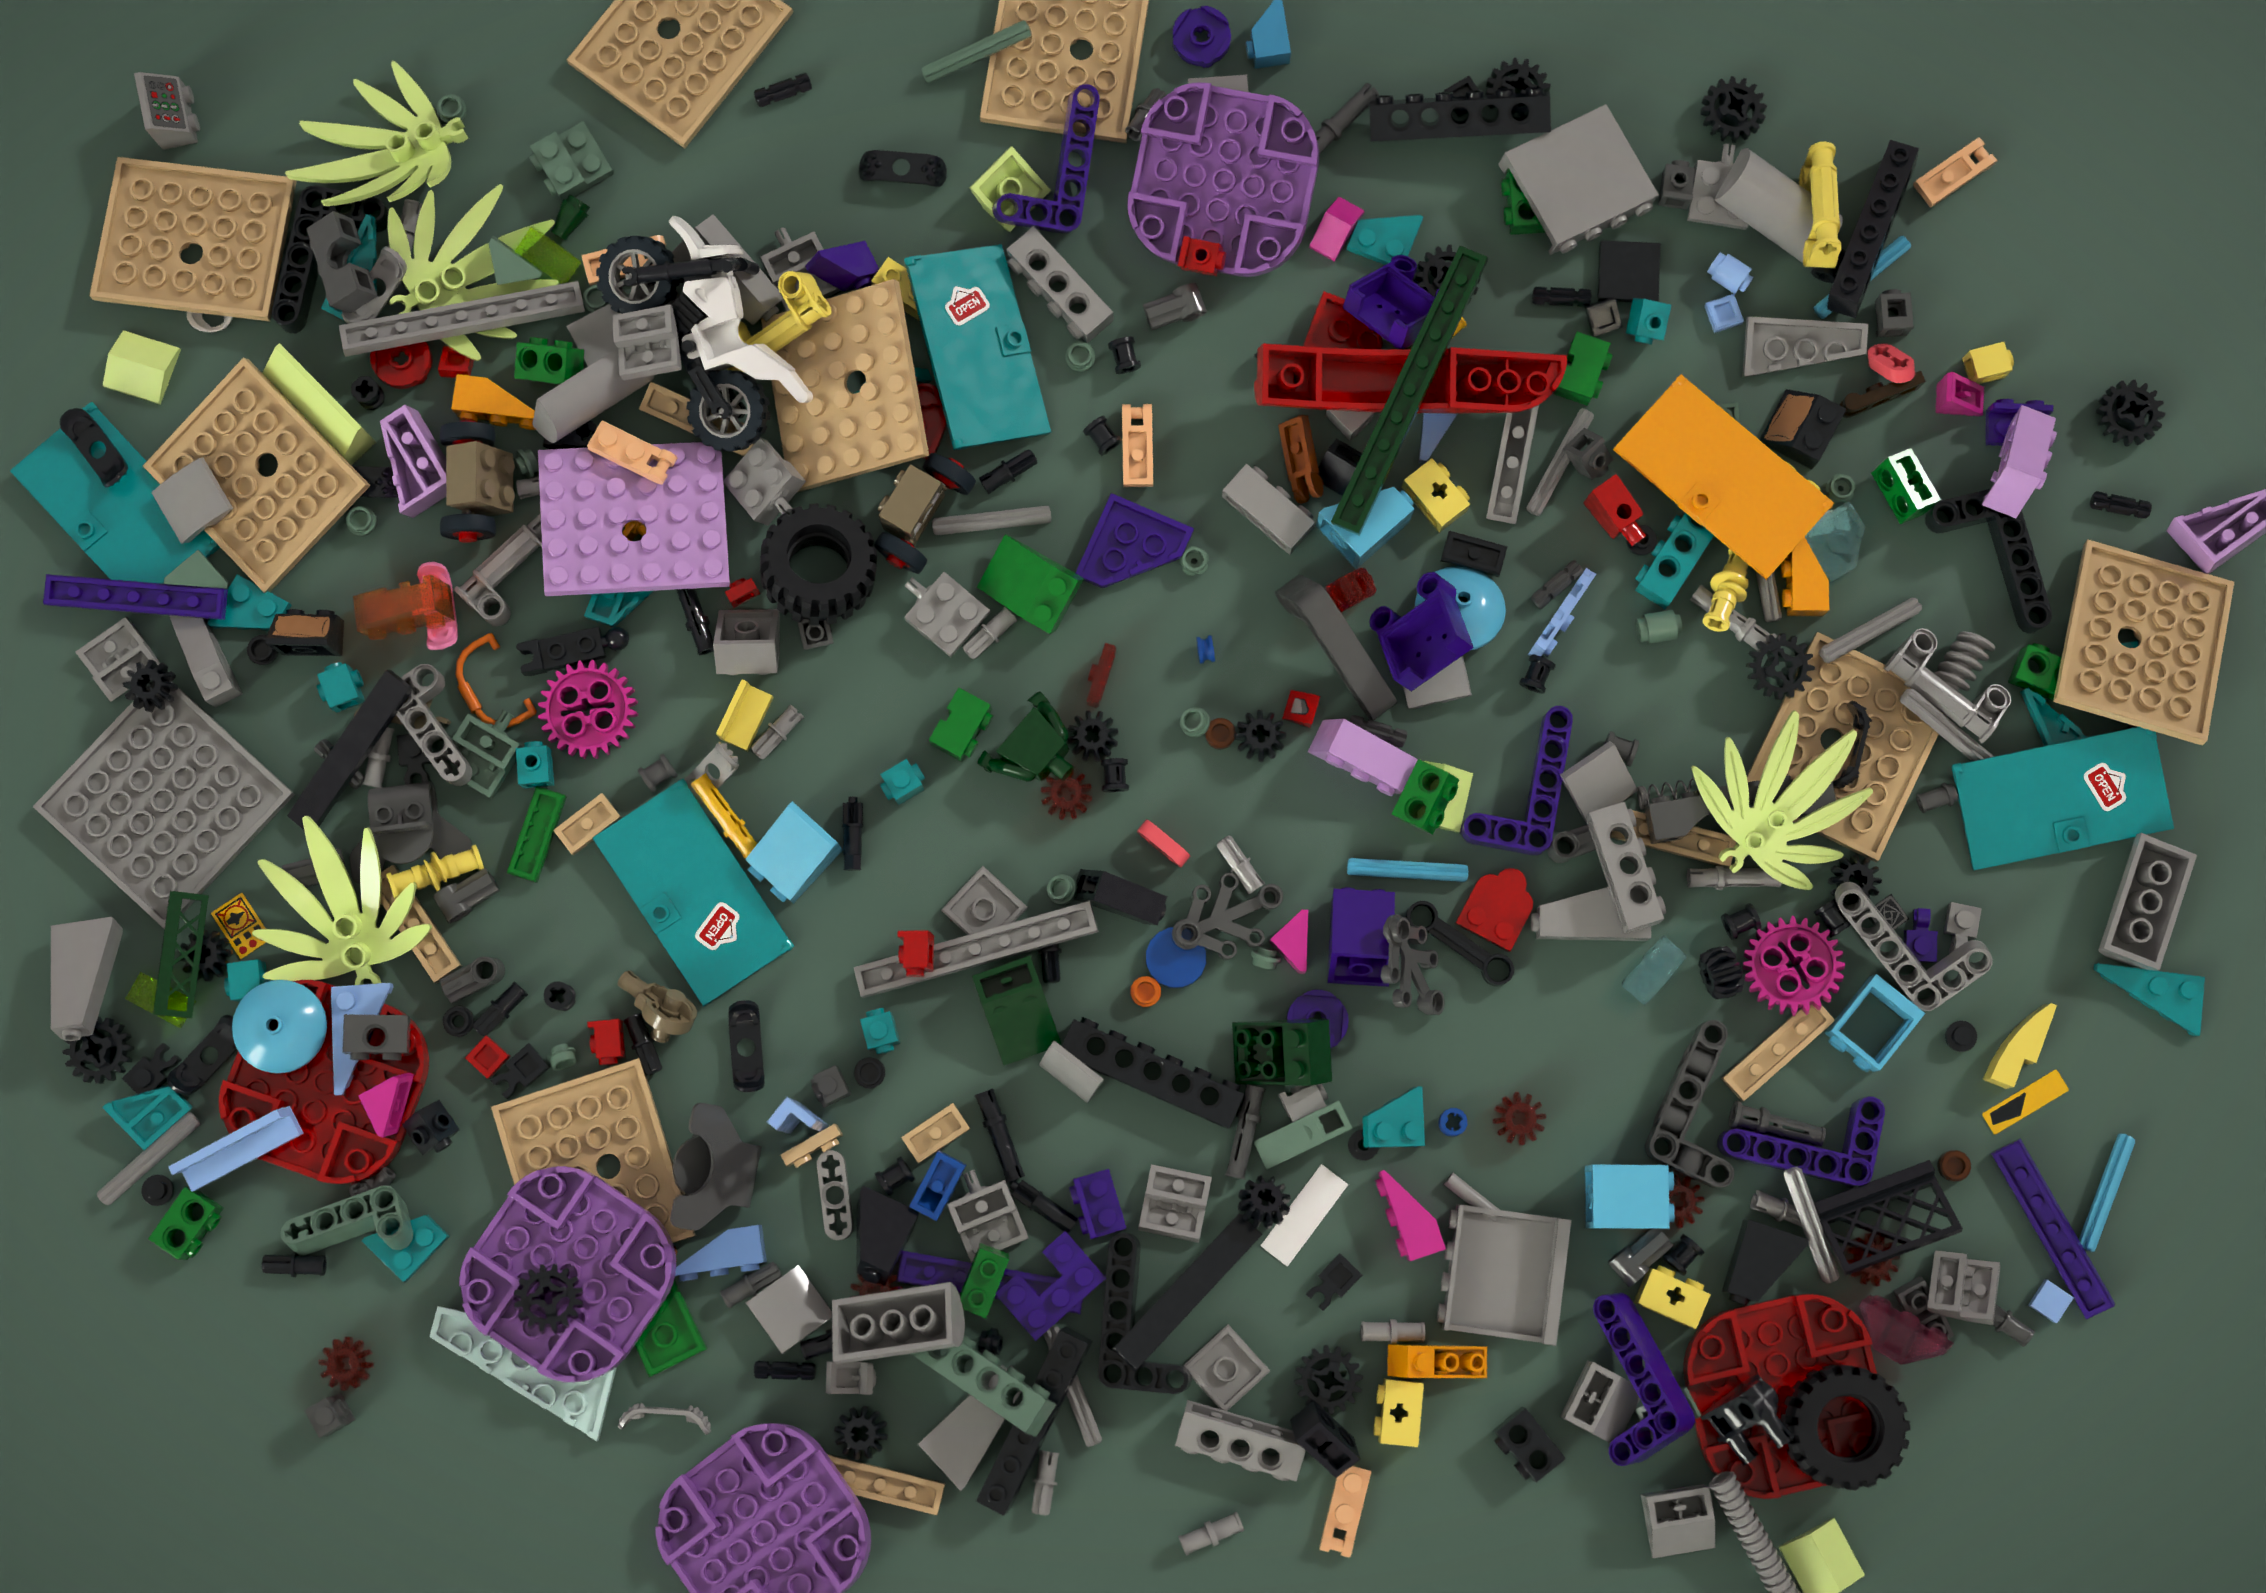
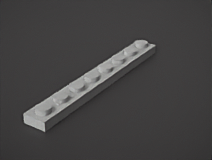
M575 281L339 325L343 352L346 357L585 312L579 282Z
M1090 901L934 944L933 972H924V977L906 976V969L903 968V964L899 963L898 955L853 968L860 996L866 998L1099 932L1092 904Z

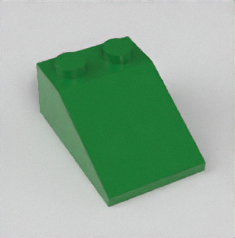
M1005 534L977 588L1024 620L1051 634L1059 627L1084 578Z

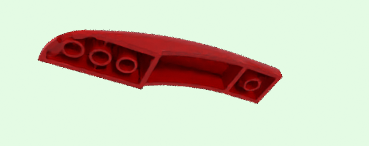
M1263 343L1257 349V379L1254 381L1255 399L1260 406L1382 413L1411 349H1346ZM1450 347L1446 350L1417 413H1514L1529 410L1544 402L1558 388L1566 370L1567 355Z

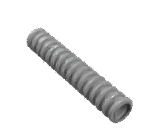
M1726 1471L1716 1475L1709 1483V1487L1714 1491L1715 1498L1719 1499L1718 1503L1723 1507L1724 1514L1728 1516V1522L1733 1524L1732 1529L1737 1533V1538L1742 1541V1547L1747 1549L1746 1554L1751 1558L1752 1565L1756 1566L1755 1570L1760 1574V1580L1765 1583V1589L1769 1593H1800L1798 1589H1795L1796 1584L1791 1580V1575L1786 1572L1787 1568L1782 1564L1781 1557L1777 1555L1778 1551L1773 1547L1772 1540L1768 1539V1533L1763 1530L1764 1526L1759 1522L1758 1515L1754 1514L1753 1506L1749 1505L1750 1501L1745 1497V1491L1740 1488V1482L1735 1480V1473Z

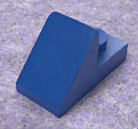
M939 1150L909 1207L937 1221L955 1191L954 1188L966 1164Z

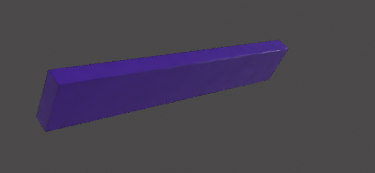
M46 574L43 604L48 606L225 620L228 590Z
M2021 1138L1993 1151L1991 1155L2085 1319L2114 1307V1300Z
M902 1251L896 1282L918 1286L951 1282L956 1287L958 1293H960L972 1263ZM1005 1269L998 1290L1018 1272L1038 1295H1041L1059 1278ZM1083 1299L1069 1312L1081 1314Z

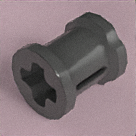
M1610 731L1604 744L1609 741L1615 744L1622 760L1625 761L1627 766H1631L1637 753L1639 740L1629 741L1615 736V732Z
M664 753L659 756V760L645 769L642 767L638 769L640 776L652 793L656 791L658 785L667 779L678 777Z

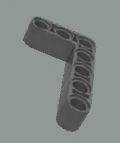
M1299 574L1275 591L1276 597L1287 612L1306 623L1358 705L1370 720L1374 721L1397 704L1392 691L1330 595L1320 584Z

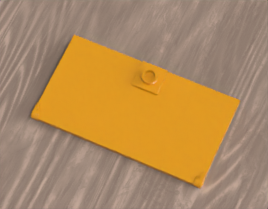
M1682 374L1676 378L1671 386L1613 449V451L1673 500L1680 509L1699 525L1706 528L1766 580L1834 504L1831 499L1806 480Z

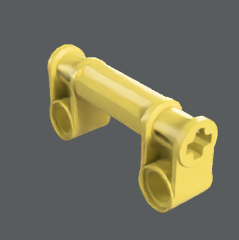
M1825 141L1817 142L1810 146L1804 165L1800 170L1799 185L1811 193L1813 225L1808 240L1804 244V267L1836 268L1838 256L1842 250L1841 242L1838 240L1840 220L1837 168L1833 164L1836 147L1834 144Z
M787 271L780 276L778 289L790 310L754 336L750 335L747 326L741 321L738 332L744 343L748 345L765 344L776 353L804 332L810 330L812 324L821 317L826 318L831 315L829 303L823 297L814 277L809 273ZM797 280L799 281V289H798V291H796V288H795V284H796V281H797ZM734 366L727 368V370L741 371L740 369Z

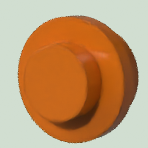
M1140 977L1131 986V998L1141 1007L1153 1006L1160 999L1161 987L1152 977Z

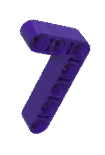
M1083 84L1078 86L1069 96L1053 201L1012 193L1002 195L994 202L992 207L993 215L999 222L1028 228L1034 226L1039 230L1056 233H1069L1080 225L1100 101L1099 93L1094 86ZM1084 92L1090 97L1091 103L1089 107H1083L1078 103V93ZM1075 122H1080L1085 126L1086 134L1084 137H1079L1073 132V124ZM1070 152H1076L1081 156L1082 163L1080 167L1072 166L1069 163L1068 155ZM1066 181L1073 182L1076 185L1077 194L1075 197H1070L1065 193L1064 184ZM1003 201H1009L1014 205L1015 212L1013 216H1006L1002 213L1001 203ZM1032 206H1038L1043 210L1044 217L1042 221H1035L1031 218L1030 209ZM1062 211H1067L1072 215L1073 222L1071 226L1066 227L1060 222L1059 215Z
M1554 706L1548 710L1542 719L1524 821L1474 813L1469 815L1461 826V835L1464 840L1475 845L1528 855L1542 854L1550 846L1562 786L1560 775L1565 769L1573 716L1568 708ZM1550 716H1561L1564 719V727H1553L1550 723ZM1553 744L1557 746L1559 757L1551 758L1547 756L1545 745ZM1543 773L1551 775L1554 779V786L1551 788L1542 786L1539 776ZM1535 804H1545L1549 809L1548 817L1541 818L1537 816L1534 811ZM1472 821L1481 823L1484 828L1483 835H1472L1469 832L1468 824ZM1499 828H1510L1514 834L1513 840L1510 842L1503 841L1498 834ZM1531 833H1538L1543 837L1544 844L1542 847H1534L1530 844L1529 835Z
M1876 1097L1860 1098L1852 1104L1842 1153L1742 1129H1730L1722 1132L1718 1137L1717 1147L1726 1157L1784 1171L1791 1167H1796L1788 1160L1789 1151L1796 1149L1801 1155V1161L1797 1167L1802 1169L1803 1175L1848 1186H1861L1867 1184L1873 1175L1885 1116V1107ZM1864 1103H1869L1874 1109V1115L1870 1120L1862 1115L1861 1108ZM1859 1133L1864 1134L1868 1139V1145L1864 1150L1859 1149L1855 1143V1138ZM1732 1134L1736 1135L1741 1142L1740 1148L1736 1152L1731 1151L1727 1146V1139ZM1761 1142H1766L1771 1148L1770 1156L1767 1159L1761 1158L1757 1152L1758 1145ZM1822 1156L1828 1157L1831 1161V1169L1828 1173L1822 1172L1818 1166ZM1853 1163L1858 1164L1862 1170V1175L1857 1181L1852 1179L1849 1174V1168Z
M1624 1293L1601 1295L1593 1304L1594 1315L1649 1416L1610 1442V1459L1618 1466H1626L1645 1461L1689 1432L1694 1426L1695 1415L1631 1298ZM1612 1303L1614 1304L1615 1312L1612 1310ZM1627 1331L1630 1334V1340H1628ZM1642 1359L1645 1361V1368L1643 1367ZM1657 1387L1660 1388L1661 1396L1658 1394ZM1673 1414L1676 1418V1425L1673 1421ZM1650 1430L1653 1433V1440L1650 1436ZM1627 1446L1630 1448V1454L1628 1453Z

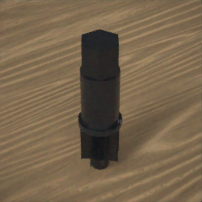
M848 797V802L843 803L844 870L847 871L861 870L863 803H857L858 797Z
M1014 1180L1009 1187L1014 1191L1012 1196L1029 1207V1210H1034L1062 1231L1069 1233L1078 1220L1077 1217L1043 1195L1042 1191H1038L1024 1180L1020 1184Z

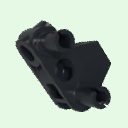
M1759 1374L1740 1383L1700 1416L1702 1420L1708 1419L1719 1434L1716 1438L1718 1442H1727L1743 1466L1754 1460L1759 1455V1452L1755 1450L1742 1431L1754 1425H1761L1775 1443L1777 1449L1794 1438L1793 1434L1789 1432L1776 1414L1779 1407L1777 1393L1768 1383L1763 1381Z

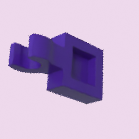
M1923 908L1913 909V930H1904V943L1919 962H1937L1938 931H1928L1931 910Z

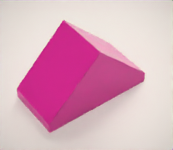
M1338 197L1325 212L1309 248L1335 262L1365 211Z
M1954 372L1947 373L1937 383L1936 413L1983 416L1984 386Z
M1303 909L1269 941L1299 974H1305L1307 969L1308 910Z
M405 1073L393 1076L359 1095L378 1136L386 1137L398 1133L414 1074Z

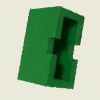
M1576 332L1567 354V362L1571 364L1570 366L1566 365L1563 379L1555 390L1554 395L1588 406L1592 397L1597 399L1603 385V381L1598 380L1601 370H1608L1613 354L1608 353L1611 343Z
M958 687L947 707L950 714L947 721L945 722L940 719L929 738V742L935 748L963 762L965 756L971 757L979 743L975 740L980 730H987L994 715L990 714L992 711L990 704Z

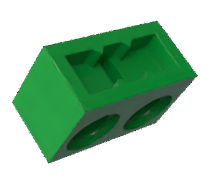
M1508 169L1506 178L1501 180V191L1503 197L1507 196L1508 207H1504V224L1510 226V235L1546 233L1522 190L1516 186L1517 182L1510 169ZM1527 210L1532 214L1533 218L1525 220L1519 216L1518 212Z
M530 337L529 343L517 342L514 378L561 384L583 370L584 349L572 348L573 342L555 340L554 345H548V339Z
M1912 448L1888 457L1871 472L1900 525L1924 515L1941 500Z
M2028 644L2020 650L2008 683L2022 689L2029 687L2031 691L2053 701L2057 684L2056 674L2060 669L2062 655L2057 656L2050 653V649L2041 644ZM2028 660H2034L2038 664V673H2034L2029 669Z
M1418 759L1394 807L1392 815L1433 835L1435 829L1439 828L1444 820V811L1449 801L1457 793L1459 779L1449 772ZM1439 778L1438 786L1431 790L1432 782ZM1425 806L1426 810L1424 815L1420 818H1417L1418 810L1421 807Z
M185 1186L148 1239L178 1260H188L189 1257L193 1258L202 1248L203 1242L201 1240L207 1231H213L221 1221L222 1217L219 1214L224 1207L201 1191L191 1192L190 1188ZM199 1203L203 1207L204 1213L202 1218L197 1221L192 1215V1210ZM178 1230H182L185 1234V1241L180 1247L174 1242V1235Z
M982 1243L979 1244L960 1292L963 1310L987 1318L1009 1262L1008 1253Z

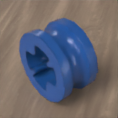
M1207 635L1206 639L1196 637L1200 664H1204L1205 660L1215 662L1212 636Z
M1457 1108L1447 1109L1440 1115L1438 1120L1441 1132L1449 1137L1462 1134L1466 1130L1468 1123L1466 1114ZM1448 1114H1453V1117L1457 1115L1461 1121L1457 1124L1459 1127L1457 1131H1453V1127L1450 1130L1446 1127L1445 1123L1449 1121L1447 1118Z

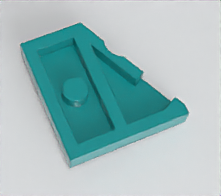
M429 1215L410 1220L413 1239L408 1247L402 1250L390 1248L377 1233L364 1237L361 1241L403 1282H407L450 1237ZM399 1227L395 1228L390 1235L395 1234Z

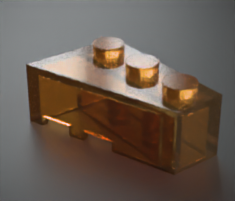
M429 574L422 576L423 583L410 586V581L399 583L400 588L387 590V588L383 587L353 596L357 632L369 637L371 640L386 638L387 633L398 631V634H411L416 632V628L427 626L428 629L443 628L446 622L455 621L451 586Z

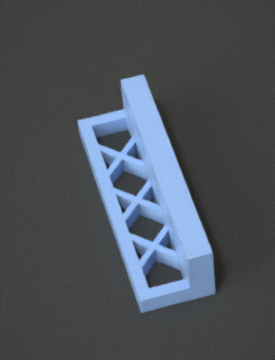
M789 1097L785 1098L767 1121L776 1130L791 1134L801 1121L810 1128L820 1132L829 1126L802 1103Z
M290 1106L276 1109L168 1166L172 1175L182 1172L191 1192L304 1133Z

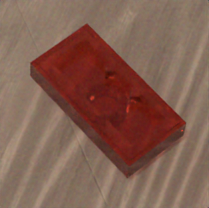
M1105 643L1099 664H1092L1088 676V681L1092 682L1087 697L1088 706L1095 708L1100 706L1117 653L1114 645Z

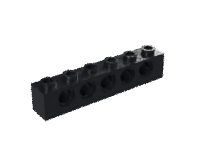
M1543 87L1526 88V93H1514L1513 89L1495 90V95H1483V91L1473 90L1466 91L1465 96L1453 97V92L1436 93L1435 98H1423V94L1405 95L1403 100H1394L1392 95L1377 96L1376 101H1370L1369 105L1371 142L1551 132L1550 92H1544ZM1518 103H1523L1529 108L1528 113L1521 118L1515 117L1511 112L1513 106ZM1486 105H1494L1498 108L1499 112L1495 118L1486 119L1481 114L1482 109ZM1462 106L1468 110L1469 114L1465 120L1457 121L1451 115L1452 110ZM1427 108H1433L1438 112L1439 117L1434 122H1426L1421 116L1422 112ZM1404 110L1407 112L1409 119L1403 124H1397L1392 119L1393 112Z
M1890 140L1830 290L1827 310L1856 318L1915 169L1919 148Z
M1082 1017L1080 1022L1075 1019L1073 1020L1062 1047L1087 1067L1228 1130L1230 1129L1244 1096L1243 1093L1239 1092L1241 1086L1225 1079L1222 1084L1210 1079L1211 1073L1195 1067L1194 1071L1182 1067L1184 1061L1167 1054L1166 1058L1163 1059L1154 1055L1155 1048L1138 1042L1137 1047L1125 1042L1127 1036L1110 1029L1109 1034L1097 1030L1099 1024ZM1094 1038L1101 1039L1105 1044L1103 1053L1100 1055L1090 1054L1087 1050V1044L1090 1040ZM1120 1051H1128L1133 1056V1063L1127 1068H1122L1115 1062V1057ZM1150 1063L1158 1064L1162 1070L1161 1076L1156 1080L1147 1079L1143 1072L1146 1065ZM1182 1075L1188 1078L1190 1088L1186 1092L1179 1093L1173 1089L1172 1081L1176 1076ZM1212 1088L1218 1093V1101L1214 1105H1206L1201 1101L1200 1094L1204 1089Z
M1067 1327L1060 1329L1034 1382L1051 1394L1048 1399L1057 1405L1036 1437L1023 1432L1015 1425L1012 1426L976 1502L1003 1516L1010 1511L1093 1342L1092 1340Z

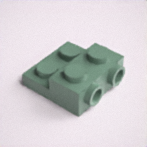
M584 121L559 135L555 131L530 146L534 153L529 156L530 160L538 172L544 170L548 179L544 180V183L552 197L558 194L562 201L563 199L566 200L569 194L575 197L614 174L613 169Z

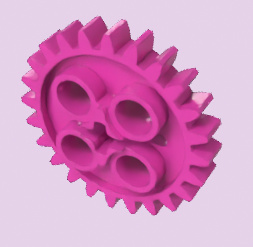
M580 660L576 670L567 664V674L563 675L561 672L556 671L555 673L559 680L557 682L547 680L546 682L552 689L550 691H541V694L547 698V702H540L538 706L546 710V712L538 715V718L541 721H548L541 729L544 732L552 731L548 740L551 743L559 740L557 748L560 751L569 746L568 754L572 757L576 754L577 750H579L582 759H586L588 751H591L593 757L598 759L599 750L601 749L607 755H610L609 746L613 744L620 749L621 745L618 739L620 737L624 739L630 738L625 729L636 727L629 721V718L638 716L636 711L630 709V707L638 704V701L635 698H628L635 690L632 687L623 688L627 684L628 679L625 676L617 679L619 671L616 668L608 673V665L606 663H603L597 669L596 662L591 660L588 668H586ZM601 685L607 686V695L602 699H596L594 697L595 689ZM577 691V700L572 704H565L564 697L566 693ZM590 703L595 709H591L590 715L587 716L582 710H585L587 708L586 704ZM610 703L615 704L613 708H599ZM563 711H578L575 713L568 714L566 716H562ZM604 715H611L613 718L612 724L606 729L599 728L600 718ZM575 720H581L582 729L576 734H570L568 731L570 723Z
M1795 916L1791 917L1790 924H1785L1784 920L1779 918L1778 927L1775 928L1768 922L1766 924L1767 933L1760 929L1756 931L1759 941L1755 939L1749 940L1748 945L1753 950H1745L1744 957L1751 961L1743 962V969L1751 972L1745 974L1744 980L1748 982L1754 981L1749 988L1750 993L1760 991L1757 1001L1761 1002L1767 998L1769 1000V1010L1777 1004L1780 1006L1779 1012L1781 1015L1785 1012L1786 1007L1791 1008L1793 1016H1796L1798 1008H1802L1803 1012L1808 1015L1810 1005H1813L1819 1011L1822 1006L1821 999L1830 1003L1832 997L1829 992L1838 993L1839 986L1834 982L1843 981L1844 975L1837 971L1844 970L1845 963L1836 960L1843 957V951L1833 950L1838 945V940H1827L1830 930H1826L1823 933L1818 932L1820 923L1817 922L1810 928L1808 927V918H1804L1801 925L1796 923ZM1796 940L1802 941L1806 944L1807 949L1796 951L1791 947V943ZM1779 943H1782L1784 945V947L1786 948L1787 955L1780 947H1778ZM1768 955H1774L1780 959V963L1776 966H1770L1764 961V958ZM1789 959L1793 965L1800 964L1798 972L1794 967L1788 969ZM1817 966L1822 969L1824 974L1820 977H1813L1807 972V969ZM1800 977L1809 985V989L1803 987ZM1783 981H1791L1796 985L1797 989L1792 992H1786L1781 988L1780 984Z

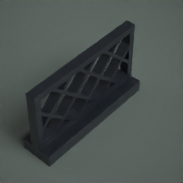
M1930 1160L1814 1203L1825 1236L1845 1276L1962 1232L1963 1228L1934 1175L1935 1169ZM1931 1186L1936 1195L1933 1205L1916 1199L1918 1191ZM1898 1199L1909 1203L1904 1216L1887 1210L1889 1202ZM1913 1205L1930 1211L1926 1223L1908 1217ZM1870 1210L1880 1215L1876 1225L1872 1226L1858 1221L1860 1213ZM1934 1213L1947 1217L1951 1226L1942 1230L1930 1226ZM1884 1216L1901 1222L1897 1234L1879 1228ZM1842 1221L1851 1226L1846 1237L1833 1233L1829 1224ZM1905 1224L1923 1230L1920 1238L1912 1241L1901 1237ZM1855 1227L1872 1233L1867 1245L1850 1239ZM1876 1234L1893 1240L1891 1249L1881 1251L1871 1247ZM1838 1242L1843 1243L1842 1248H1840ZM1847 1245L1864 1251L1862 1259L1848 1264L1844 1256Z

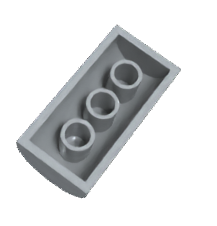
M1742 149L1714 201L1803 263L1804 244L1808 240L1813 225L1811 193L1750 149ZM1839 214L1840 229H1841L1842 222H1843V217H1842L1841 214Z
M617 348L539 397L536 402L532 425L547 441L555 443L654 379V375L624 381L619 376Z
M2136 834L2098 949L2102 955L2136 968L2153 971L2160 970L2197 855L2146 834Z
M951 1282L832 1300L833 1362L836 1364L958 1347L963 1342L965 1331L963 1306L960 1295Z

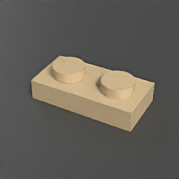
M601 793L553 831L574 856L591 843L594 836L622 819V817L606 796Z
M952 1103L901 1138L916 1161L921 1163L970 1130V1127L954 1103Z
M834 1123L782 1153L780 1156L786 1166L794 1164L796 1168H799L812 1160L810 1154L822 1149L824 1153L840 1144L837 1139L843 1136L838 1125Z

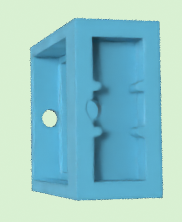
M1874 974L1868 977L1824 1033L1830 1037L1828 1042L1840 1052L1846 1050L1854 1057V1064L1865 1072L1869 1070L1876 1072L1882 1069L1925 1015V1012L1879 975ZM1869 993L1873 994L1904 1019L1874 1059L1839 1031Z

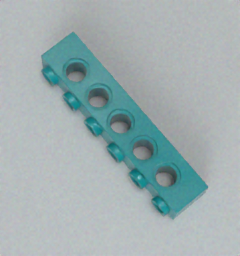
M1686 513L1682 517L1676 514L1667 528L1671 532L1667 541L1664 542L1660 539L1651 553L1655 557L1650 567L1644 564L1635 580L1640 582L1635 591L1663 609L1670 605L1714 536L1706 528L1693 525L1691 517ZM1675 540L1685 541L1688 544V551H1679L1675 547ZM1666 564L1670 566L1673 575L1671 577L1663 576L1659 572V565Z

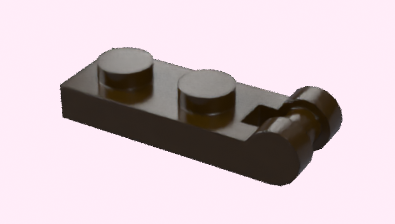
M1916 372L1914 378L1905 383L1892 382L1883 385L1882 382H1879L1865 389L1866 393L1863 395L1857 393L1848 394L1839 404L1846 408L1843 417H1853L1918 390L1926 382L1922 372Z

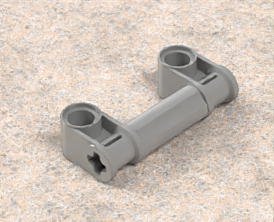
M541 511L528 525L523 524L518 531L480 566L472 571L473 576L461 587L456 586L453 589L492 626L498 627L506 624L511 616L510 607L494 590L495 587L538 547L542 548ZM494 604H500L499 612L489 616V608Z
M1923 628L1917 629L1899 646L1898 650L1884 666V670L1887 672L1891 670L1905 681V686L1917 691L1933 706L1957 723L1960 728L1966 727L1978 737L1980 743H1984L1998 727L2001 717L2011 703V696L2008 690L1998 684L1990 685L1973 702L1969 701L1926 668L1925 665L1936 650L1938 643L1931 631Z

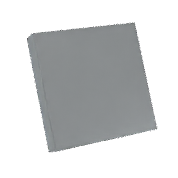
M1611 741L1560 775L1586 823V816L1589 812L1621 803L1638 791L1615 744Z
M982 866L941 911L966 935L1015 922L1028 907Z
M1229 1324L1183 1365L1189 1369L1192 1378L1219 1409L1228 1411L1270 1372Z

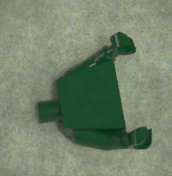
M1039 691L1027 700L1033 704V709L996 750L1000 758L993 759L985 750L982 752L977 764L988 773L993 771L1026 782L1034 779L1042 782L1051 772L1064 781L1072 773L1074 767L1064 759L1070 750L1066 744L1069 733L1057 711L1043 693Z

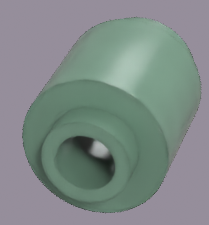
M1672 609L1643 614L1642 618L1636 619V632L1639 642L1652 644L1677 639L1678 633L1682 632L1680 615H1675Z

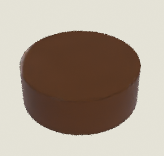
M1224 718L1212 720L1209 729L1205 733L1207 743L1212 748L1218 750L1228 748L1234 742L1235 727L1229 720Z
M1951 1150L1940 1156L1937 1167L1944 1179L1955 1182L1961 1181L1969 1175L1971 1162L1965 1153Z

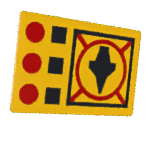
M243 893L238 894L211 912L214 920L230 941L229 943L240 959L266 943L252 935L254 930L266 928Z

